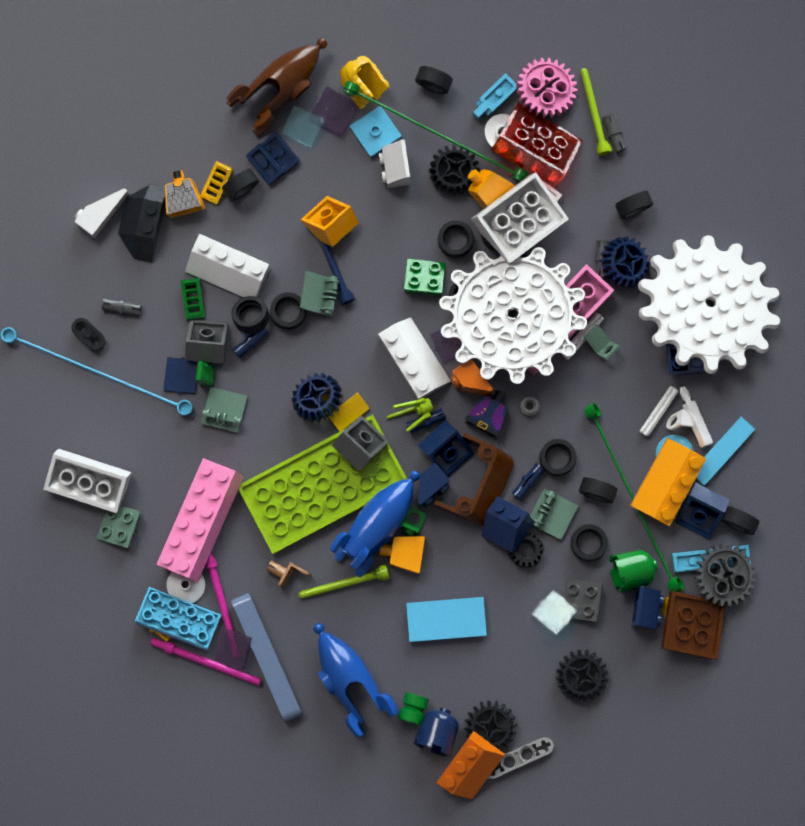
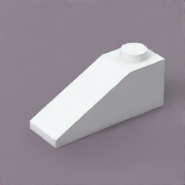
M124 188L86 206L84 210H79L75 215V224L95 239L125 201L126 197L129 196L128 191Z

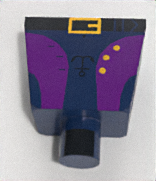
M495 390L492 398L483 395L467 415L465 422L497 439L507 411V407L501 404L506 394Z

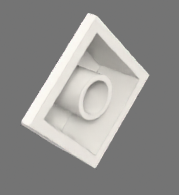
M405 140L382 147L379 159L380 165L384 164L385 171L382 172L383 183H387V188L410 185Z

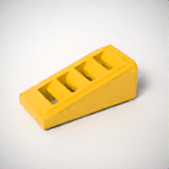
M216 161L203 188L201 198L218 205L224 192L222 187L230 180L234 172L233 169ZM218 169L226 172V176L218 173ZM216 176L222 179L223 182L221 183L215 180L214 177ZM211 183L220 187V189L217 190L211 187ZM209 190L213 193H216L217 196L214 197L208 194L207 191Z

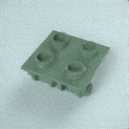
M305 271L300 308L331 317L332 312L335 311L334 303L336 300L335 295H337L335 291L337 290V284H339L338 277H326Z
M210 387L205 409L202 412L201 424L238 433L247 396Z
M544 489L530 515L534 521L532 526L561 540L578 505L556 495L557 493L551 490Z
M120 506L117 513L106 510L96 539L128 549L129 545H132L133 535L136 534L134 531L137 529L136 525L139 518H141V512L124 506Z

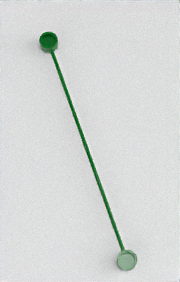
M346 81L344 85V93L351 97L359 95L512 173L514 175L513 179L517 182H521L528 177L529 172L515 167L514 171L359 93L360 86L351 81Z
M593 402L586 406L584 413L589 420L593 419L633 501L634 496L596 419L601 416L600 409ZM637 510L670 578V582L667 583L669 590L675 592L683 591L684 584L678 576L672 577L641 511Z

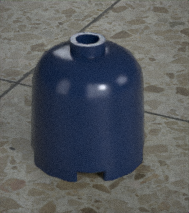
M440 708L439 711H428L422 720L413 744L421 749L424 746L432 749L431 753L440 756H450L459 729L457 719L450 715V710Z

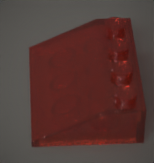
M517 102L491 151L530 174L536 172L542 181L556 189L566 175L583 140L550 120L543 118L540 114L536 116L535 111L529 112L528 107H523V104Z

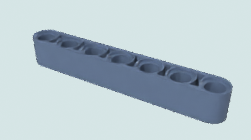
M246 593L231 600L284 722L286 723L302 716V711L250 594Z

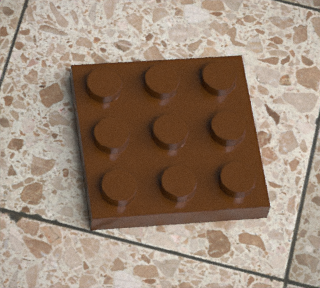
M670 591L661 649L718 660L725 602L723 606H718V601L715 604H711V599L705 600L703 597Z

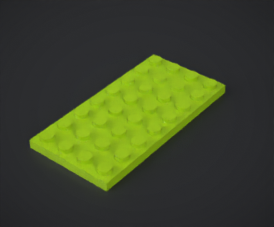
M374 415L365 418L384 436ZM342 430L241 483L239 491L272 554L364 507L382 489L397 481L407 479L389 443L359 472L332 447V444L344 431Z

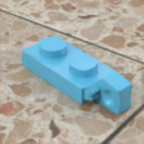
M505 73L479 98V101L476 103L478 108L472 115L477 120L484 114L489 116L519 87Z

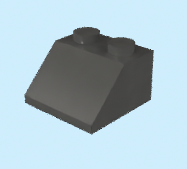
M190 319L186 337L185 360L223 364L226 353L228 323Z
M361 415L339 435L332 444V447L360 472L390 441Z

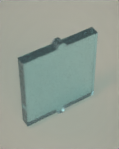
M294 105L290 116L286 118L287 123L282 134L312 148L317 135H320L319 131L324 119Z
M553 590L545 600H541V604L532 615L554 634L558 635L566 625L570 624V620L578 611Z

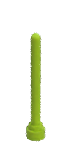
M582 68L580 73L598 139L597 155H608L612 153L611 144H608V141L605 140L588 70Z
M384 564L375 569L376 571L366 573L362 577L355 576L303 590L298 595L301 599L377 578L378 580L382 579V581L390 579L387 565Z

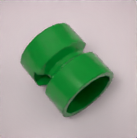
M405 692L403 699L405 706L400 708L398 718L421 725L424 718L422 711L427 709L429 699Z

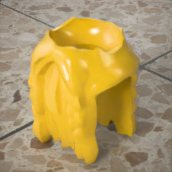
M360 56L354 61H349L339 72L340 82L343 87L346 81H351L360 86L359 93L371 99L374 97L378 100L381 94L389 89V83L384 79L380 70L366 56ZM359 95L351 97L359 109H363L365 104L369 103V100Z

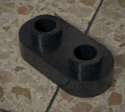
M78 318L72 323V332L89 349L98 351L104 347V336L87 319ZM85 326V330L80 332L79 327ZM95 338L99 339V343L96 345L92 344Z

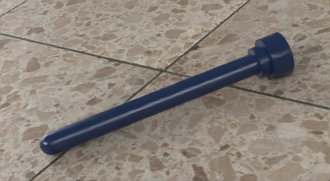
M319 240L333 276L338 277L339 284L337 286L340 291L339 300L341 305L353 302L355 300L354 294L346 288L329 245Z

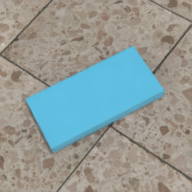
M149 587L134 623L207 651L221 615Z
M484 597L406 603L409 642L487 636Z

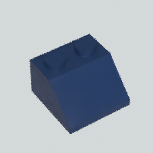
M446 420L417 445L432 464L435 462L447 477L474 454L460 433Z
M695 482L675 522L710 539L723 517L730 499Z
M497 496L486 513L481 536L514 553L534 521L528 512Z
M642 586L636 589L631 627L656 630L657 626L660 627L661 615H658L659 607H663L664 596H661L660 590Z

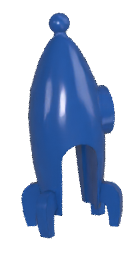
M418 471L410 472L408 479L397 481L379 491L359 512L348 533H340L331 544L329 550L334 554L337 552L334 557L340 562L346 554L353 559L350 566L356 570L355 574L362 577L371 568L374 562L372 555L391 539L404 521L413 497V483L420 478Z
M316 623L313 631L319 634L318 652L322 668L318 672L319 677L331 695L335 694L348 711L349 715L346 717V725L354 736L358 738L365 734L361 726L365 720L349 694V688L353 682H360L364 685L380 712L386 710L389 716L392 717L399 713L397 706L389 694H380L368 668L354 649L338 637L324 632V625L322 623Z

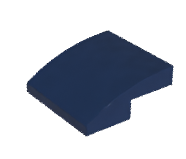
M276 131L246 155L269 185L301 161Z

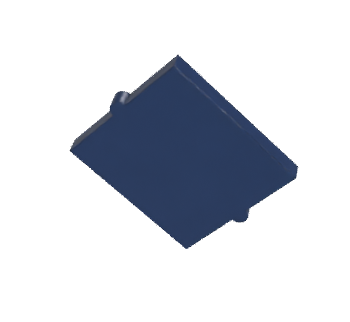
M167 357L164 391H173L181 394V392L195 394L198 362L185 360L184 357Z

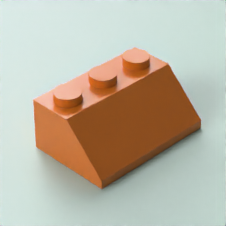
M473 731L436 783L453 795L473 799L505 754Z

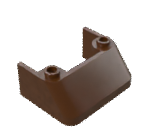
M464 433L463 439L466 442L479 447L478 457L482 462L489 464L474 499L461 497L456 501L454 508L435 501L434 507L478 526H484L486 513L497 496L501 497L514 466V461L510 455L494 445Z

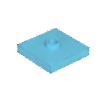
M381 106L349 126L370 158L382 151V147L402 138Z

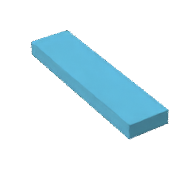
M740 417L706 454V461L696 480L705 486L752 434L755 428Z
M749 545L739 546V552L745 550L744 557H749ZM706 551L672 553L674 573L694 571V569L700 568L696 561H703L700 555H707ZM729 558L727 564L729 567H732L734 562ZM713 564L710 566V569L716 568Z

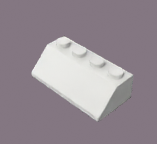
M199 234L191 251L185 272L238 296L257 297L270 270V266L268 263Z
M411 317L390 326L378 334V338L417 400L429 396L451 382Z
M58 449L53 454L43 490L117 513L132 472Z

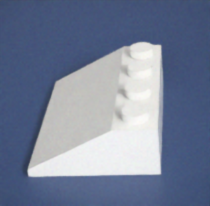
M536 172L526 177L471 218L480 233L509 264L569 219Z

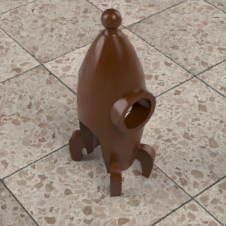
M320 38L317 40L316 45H307L284 53L271 62L248 87L244 84L236 86L226 99L228 101L226 103L230 108L238 102L243 105L265 85L276 87L279 94L256 115L255 120L257 122L253 125V132L256 135L261 134L271 126L272 113L285 105L289 100L293 102L298 99L311 86L309 79L317 65L319 51L327 47V41L324 38Z

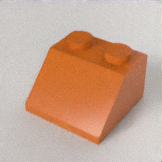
M472 359L452 370L450 381L456 389L460 388L465 393L492 395L493 388L486 379L481 377L480 370Z

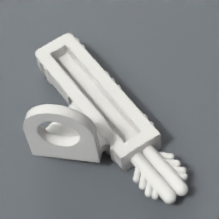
M680 387L681 397L686 404L682 405L684 409L670 416L666 424L667 429L674 430L680 426L692 427L701 448L711 445L713 443L711 435L707 430L695 400L691 401L690 393L686 387ZM677 417V421L671 426L672 421Z

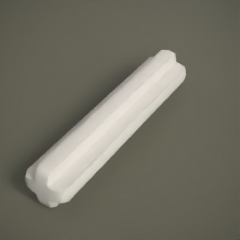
M595 313L587 322L586 328L580 330L571 341L575 345L576 351L586 341L583 336L595 325H599L604 318L599 313ZM561 354V355H562L565 359H567V360H569V359L572 357V356L567 357V356Z
M672 386L668 388L640 429L642 435L646 437L650 435L677 395L678 390Z

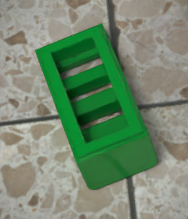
M200 279L181 280L186 320L205 318ZM196 285L197 287L194 289H186V286ZM187 294H198V296L187 297ZM199 301V304L188 305V302ZM200 308V312L189 313L190 309Z
M199 361L196 373L198 384L200 386L213 387L216 369L203 361Z

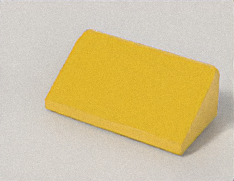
M357 392L339 407V412H333L334 417L328 416V418L340 432L370 408Z

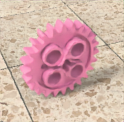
M540 58L539 63L535 59L532 65L527 63L526 68L521 70V74L517 78L519 81L516 84L519 87L516 93L522 94L519 101L525 100L523 107L529 105V112L536 110V116L542 112L543 118L546 117L547 113L553 118L555 113L560 116L562 111L566 112L568 107L572 106V101L576 98L574 94L578 91V89L573 88L577 82L571 81L574 75H568L570 68L564 70V63L559 66L557 59L554 63H551L550 58L546 62H544L543 58ZM544 73H548L551 78L546 77ZM558 78L559 80L554 82L552 86L549 88L548 86L553 82V80ZM531 83L535 84V85L537 86V88L531 87L530 84H531ZM543 87L546 88V89L541 93V95H539L538 97H535V95L539 94V93L542 91ZM556 87L562 88L563 92L558 91ZM542 98H547L550 103L545 102Z

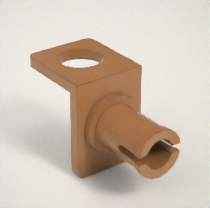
M272 560L269 564L275 567V569L267 566L266 569L267 572L280 578L278 586L282 589L285 588L295 569L310 578L312 577V574L291 562L285 568Z

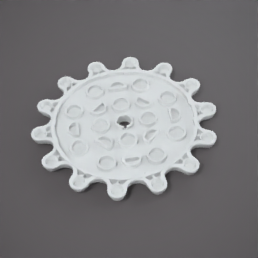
M709 235L701 239L700 248L697 250L691 249L684 240L680 239L673 243V250L675 252L673 259L668 260L660 255H655L651 258L650 264L657 271V277L654 280L643 279L638 284L639 290L651 297V304L639 310V317L644 321L651 320L657 323L658 331L653 335L652 343L657 347H662L668 343L673 344L677 349L675 361L678 365L685 366L689 363L690 359L698 357L704 363V370L709 374H714L718 370L719 361L727 359L736 369L740 370L745 368L747 364L744 356L747 349H754L762 354L768 351L769 345L763 338L762 331L765 328L777 329L780 326V318L770 313L767 309L768 303L774 302L779 298V291L777 288H768L761 284L760 277L766 272L764 263L745 264L741 259L743 248L740 244H732L727 251H720L715 246L714 238ZM710 299L713 302L715 301V306H707L705 300Z
M534 248L528 257L522 258L519 256L510 264L502 256L493 260L485 252L478 251L473 256L476 268L472 273L455 270L451 274V280L458 286L459 290L456 295L444 296L439 301L440 307L452 312L454 316L451 323L442 327L441 334L445 338L455 337L461 340L462 346L456 352V360L459 363H466L473 358L479 359L482 363L480 375L484 379H491L497 370L505 369L509 372L512 383L521 384L525 378V371L530 367H535L542 375L549 376L554 370L551 363V357L554 354L561 353L570 357L576 352V347L569 341L568 334L572 330H583L587 326L586 318L573 312L574 304L585 298V292L581 288L570 289L565 286L564 280L570 273V267L565 263H561L554 268L547 267L544 264L546 253L543 248ZM516 310L519 314L517 318H511L508 316V312Z

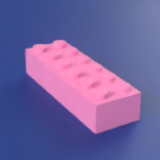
M587 264L566 285L570 289L581 288L584 290L585 298L574 304L573 312L576 315L585 317L586 320L614 292V289ZM572 330L568 334V339H570L578 330ZM530 367L527 369L533 375H535L539 371L535 367Z
M204 458L202 459L156 565L198 583L244 478L243 475Z

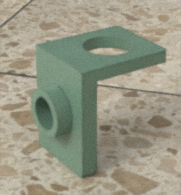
M595 325L583 336L594 352L605 360H608L620 348L619 345L607 337L599 325Z

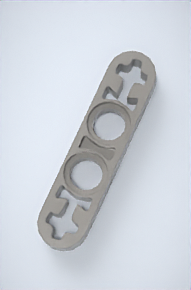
M543 737L506 753L500 761L504 771L500 772L499 768L494 771L495 775L492 776L490 774L488 778H497L548 755L554 747L552 740ZM541 741L549 742L548 751L545 752L544 749L538 751L540 755L536 756L532 745L536 744L537 748L542 745ZM525 748H529L532 751V757L529 760H525L521 756V752ZM507 756H511L515 760V764L511 768H507L503 763Z

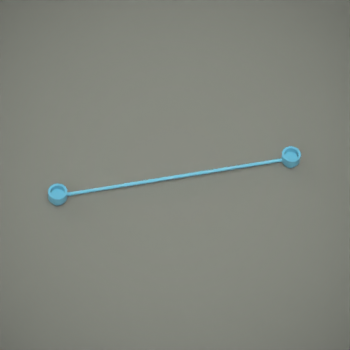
M11 327L4 328L1 332V338L6 343L10 344L16 340L175 405L179 414L183 416H188L192 413L193 406L188 400H181L177 404L17 338L16 331Z

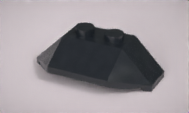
M148 185L126 197L118 235L133 258L152 262L166 203L164 187Z

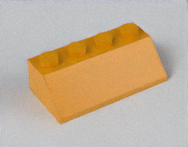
M667 438L630 506L660 523L670 526L706 458Z

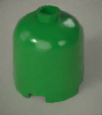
M644 550L630 551L609 557V562H613V569L610 570L615 588H620L618 593L651 584L655 577V571L658 570L656 560H652L651 556Z

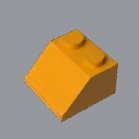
M326 196L301 219L302 223L321 242L331 247L337 244L359 223L351 206L329 196Z

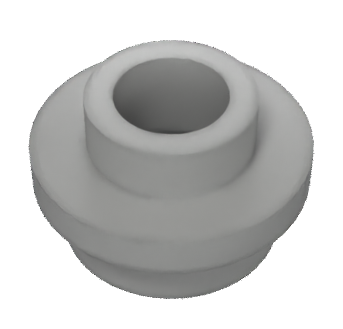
M526 397L521 401L520 409L523 414L533 416L539 410V402L534 397ZM528 403H531L533 405L532 410H528L526 408V405Z

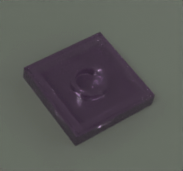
M326 86L310 113L308 120L342 137L358 107L352 99Z

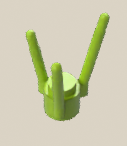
M423 397L419 400L393 405V409L407 406L412 407L390 414L386 418L390 419L415 410L422 417L406 429V432H409L422 421L431 417L430 413L434 409L430 399Z

